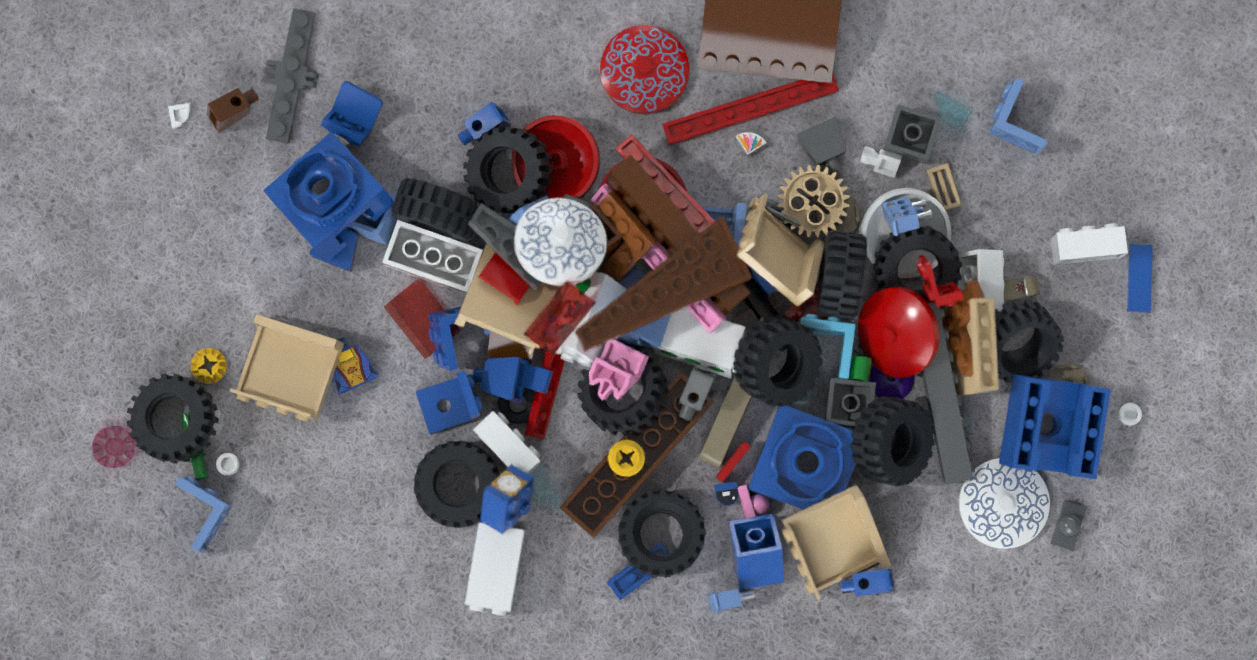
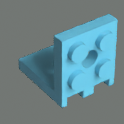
M806 314L804 317H801L798 323L808 327L814 333L842 336L836 378L848 379L855 324L842 323L841 318L835 317L820 320L818 315Z

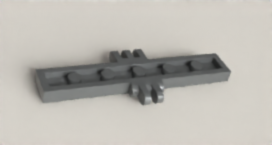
M293 8L282 62L267 60L266 65L274 66V70L265 68L264 73L273 76L272 78L263 77L262 82L277 85L266 140L289 143L299 91H306L307 87L316 88L317 83L308 81V79H318V74L311 73V69L305 67L316 15L315 12Z

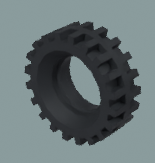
M920 226L918 229L903 232L897 236L893 235L892 232L889 233L890 237L886 241H881V248L874 255L876 260L872 269L874 270V280L879 290L889 287L907 288L900 282L898 277V265L906 253L913 250L923 249L935 256L938 262V274L935 279L936 286L954 282L957 285L958 280L961 281L962 279L960 274L962 262L959 260L958 250L943 233L930 226ZM923 289L912 290L919 294L926 302L929 301L928 297H925Z
M635 347V348H634V349H636V350H638V351H640V352L643 353V351H642L640 348H638V347ZM647 352L644 354L648 355L649 358L640 377L643 383L642 394L636 403L624 410L610 408L607 405L606 399L602 400L598 395L601 383L590 385V369H583L582 374L585 379L584 381H578V386L582 392L577 393L579 400L582 402L580 406L587 416L604 432L608 430L612 435H617V432H621L624 436H629V430L632 429L636 433L642 432L640 426L646 424L650 427L652 425L650 419L654 415L658 418L661 415V412L658 410L660 405L666 406L667 401L663 398V395L669 393V389L665 385V382H668L667 378L662 373L663 370Z
M161 374L160 379L154 377L149 379L150 384L148 386L141 385L139 387L141 391L139 396H132L131 400L135 402L133 408L127 409V413L131 414V420L126 421L127 426L132 429V432L129 433L130 437L137 442L136 446L143 450L145 454L162 462L168 461L178 464L180 460L184 462L191 461L190 457L192 455L200 456L202 454L200 449L203 446L208 448L211 444L208 442L210 435L215 436L217 432L213 429L214 423L219 421V418L214 413L218 409L217 405L212 403V395L202 385L179 374H174L173 376ZM168 398L182 399L188 405L190 411V421L186 429L174 438L159 436L152 424L153 413L156 407Z
M660 488L657 491L649 490L645 494L637 496L627 506L618 527V543L622 549L621 553L623 557L627 558L629 565L640 570L639 572L643 575L646 573L652 575L653 578H669L675 574L679 575L696 561L704 547L706 535L704 517L700 515L699 507L694 505L688 496L684 497L678 494L679 491H666L665 488ZM654 514H668L675 518L681 526L683 534L681 544L670 554L659 555L652 553L642 543L640 535L642 524Z

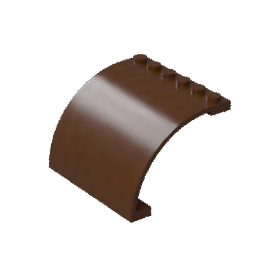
M705 0L698 68L831 83L842 0Z

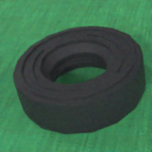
M524 388L523 397L527 401V406L522 412L512 411L509 406V400L499 397V411L511 423L522 424L528 422L535 392Z

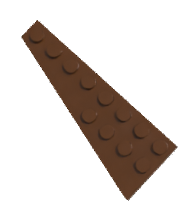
M724 217L719 218L711 226L703 230L693 240L685 244L635 285L631 286L604 309L578 327L574 332L583 351L587 352L750 280L752 277L745 262L738 256L739 249Z

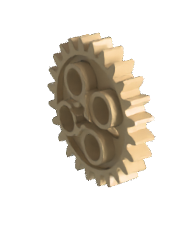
M808 165L806 172L799 167V175L791 172L792 180L784 179L787 187H779L784 194L777 195L778 199L783 200L782 203L777 204L778 208L784 209L781 213L801 223L800 227L792 224L790 230L792 231L796 227L799 228V236L803 231H806L807 238L810 237L811 232H814L816 238H819L820 231H823L826 236L828 228L836 231L834 223L842 225L843 222L839 217H847V213L842 210L850 207L849 204L844 203V200L849 199L850 196L843 195V192L847 190V186L840 187L843 179L841 178L836 181L834 179L836 172L828 175V167L821 172L819 165H817L815 171H812L811 166ZM808 180H814L817 183L818 187L815 191L811 192L805 188V183ZM797 189L803 190L810 198L816 196L818 198L817 203L826 208L830 213L828 215L825 214L816 205L809 206V199L798 193ZM825 194H832L835 197L833 205H826L823 202ZM796 197L801 198L804 206L801 209L793 208L791 205L792 199ZM817 211L821 214L822 218L819 223L810 221L809 214L811 212Z

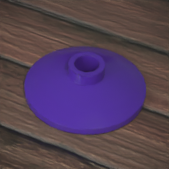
M873 365L869 382L876 383L875 395L877 397L891 396L902 399L912 389L914 376L896 377L895 382H890L888 375Z

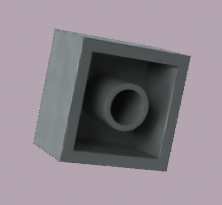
M897 105L883 150L926 164L941 117Z

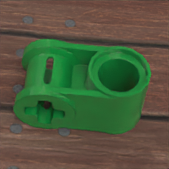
M852 356L849 378L847 380L869 382L872 359Z

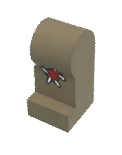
M1037 276L1004 280V302L1040 295Z

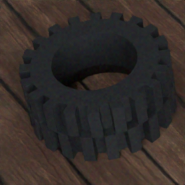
M1018 299L1013 300V305L1010 306L1007 302L1002 305L1003 309L1001 311H998L997 308L994 310L998 378L1000 380L1004 379L1006 383L1010 384L1013 374L1037 375L1040 378L1044 375L1042 371L1045 368L1049 371L1053 367L1051 362H1057L1060 358L1057 352H1062L1063 345L1061 344V342H1064V337L1061 334L1062 331L1049 312L1036 301L1032 303L1030 299H1025L1022 304ZM1034 327L1031 339L1024 346L1013 351L1002 350L1008 339L1015 333Z

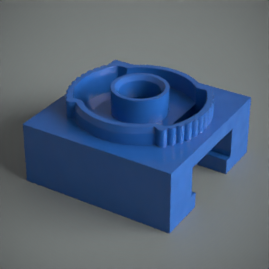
M332 132L305 155L298 158L291 167L263 190L326 263L347 246L338 235L364 211L376 221L394 203L385 189ZM329 179V187L324 193L319 195L312 194V187L317 181Z
M1013 374L999 464L1015 469L1030 471L1046 470L1066 473L1075 477L1097 479L1111 389L1095 385ZM1049 413L1053 418V427L1048 433L1041 434L1042 415Z
M778 406L747 489L803 510L846 490L856 464L853 461L852 455L854 453L851 450V443H853V437H851L852 430L789 406ZM803 451H811L818 457V467L812 473H803L797 467V457Z

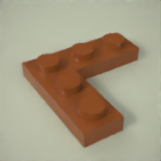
M612 191L597 205V208L619 231L625 242L600 269L613 280L620 283L657 241L616 193Z
M974 280L969 281L962 292L963 299L958 300V304L952 306L942 321L943 327H947L950 348L954 353L963 377H971L973 375L972 340L966 329L967 324L971 320L969 299L985 298L979 282Z

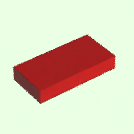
M743 442L716 475V479L722 483L751 446Z

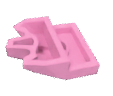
M616 339L606 343L601 357H595L589 371L590 385L601 383L598 395L602 400L607 399L613 391L614 397L619 400L641 377L649 356Z

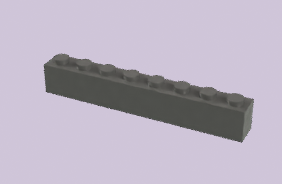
M927 301L937 319L940 337L938 351L934 360L921 373L929 414L932 420L931 424L935 432L934 439L942 479L947 485L973 479L972 473L975 472L973 460H969L970 441L968 437L964 436L963 431L966 428V421L964 415H960L959 407L962 406L960 393H956L957 375L955 371L951 370L950 362H953V355L951 349H947L946 340H949L947 327H943L941 319L945 317L943 306L937 307L932 301Z

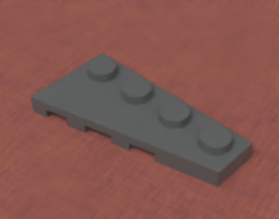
M480 204L468 225L536 290L542 281L536 279L524 269L515 252L514 238L517 226L483 204Z

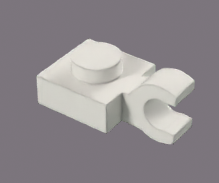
M864 147L860 162L874 165V172L895 178L902 156L880 149L878 154L874 149Z

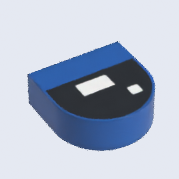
M737 481L714 485L716 499L721 505L731 506L737 501L739 496Z

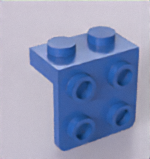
M345 81L341 85L332 110L323 118L320 126L346 139L350 144L360 147L370 136L383 101L357 85Z

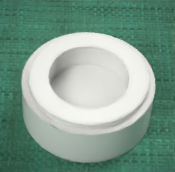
M1126 403L1119 409L1118 416L1123 424L1131 426L1141 420L1142 411L1137 404Z
M224 453L218 457L216 466L221 474L231 476L238 471L240 462L234 454Z

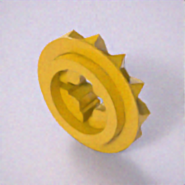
M202 348L194 354L190 362L193 376L205 384H213L221 380L227 369L224 355L214 348ZM205 357L210 362H218L211 367L212 375L207 369H199L205 365Z
M619 441L609 451V465L620 476L635 475L644 465V452L634 441ZM620 450L626 455L634 451L630 458L633 466L627 462L618 465L622 460Z

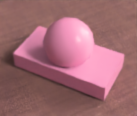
M746 485L738 487L737 490L746 518L762 516L768 512L770 501L765 495L754 494L750 497Z

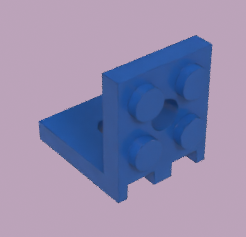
M461 306L428 314L431 329H428L431 342H434L435 351H433L434 361L439 367L449 371L458 369L450 324L456 322Z
M466 371L456 373L457 378L415 391L430 435L481 418L480 412L483 411L479 396L474 397L472 390H475L476 386L471 374L467 375ZM441 400H448L451 404L450 410L447 412L439 411L438 403Z

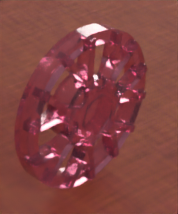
M108 426L100 430L94 437L92 443L93 455L105 467L120 468L132 459L135 452V441L130 437L126 429L119 426ZM113 430L114 438L109 439L106 431ZM121 432H124L127 436L121 442L117 438ZM99 437L106 440L104 446L97 444ZM131 443V450H123V444ZM104 449L107 454L99 458L97 452ZM121 452L127 457L123 462L118 458ZM109 456H115L114 465L107 464Z

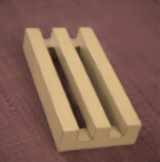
M946 163L927 169L926 172L934 197L943 206L933 173L936 172L946 201V206H943L945 211L961 207L962 204L949 164ZM943 169L945 170L955 200L953 204H951L941 173Z

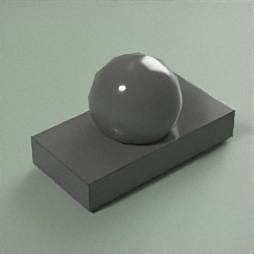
M1068 501L1063 502L1050 544L1073 551L1078 533L1081 530L1086 507Z

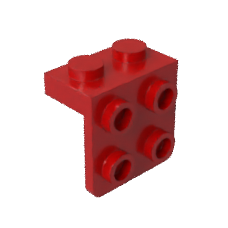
M924 255L918 256L919 262L916 263L919 275H922L925 283L922 284L925 297H928L929 301H932L937 307L942 305L949 307L958 304V300L963 299L960 288L954 282L936 286L930 262Z

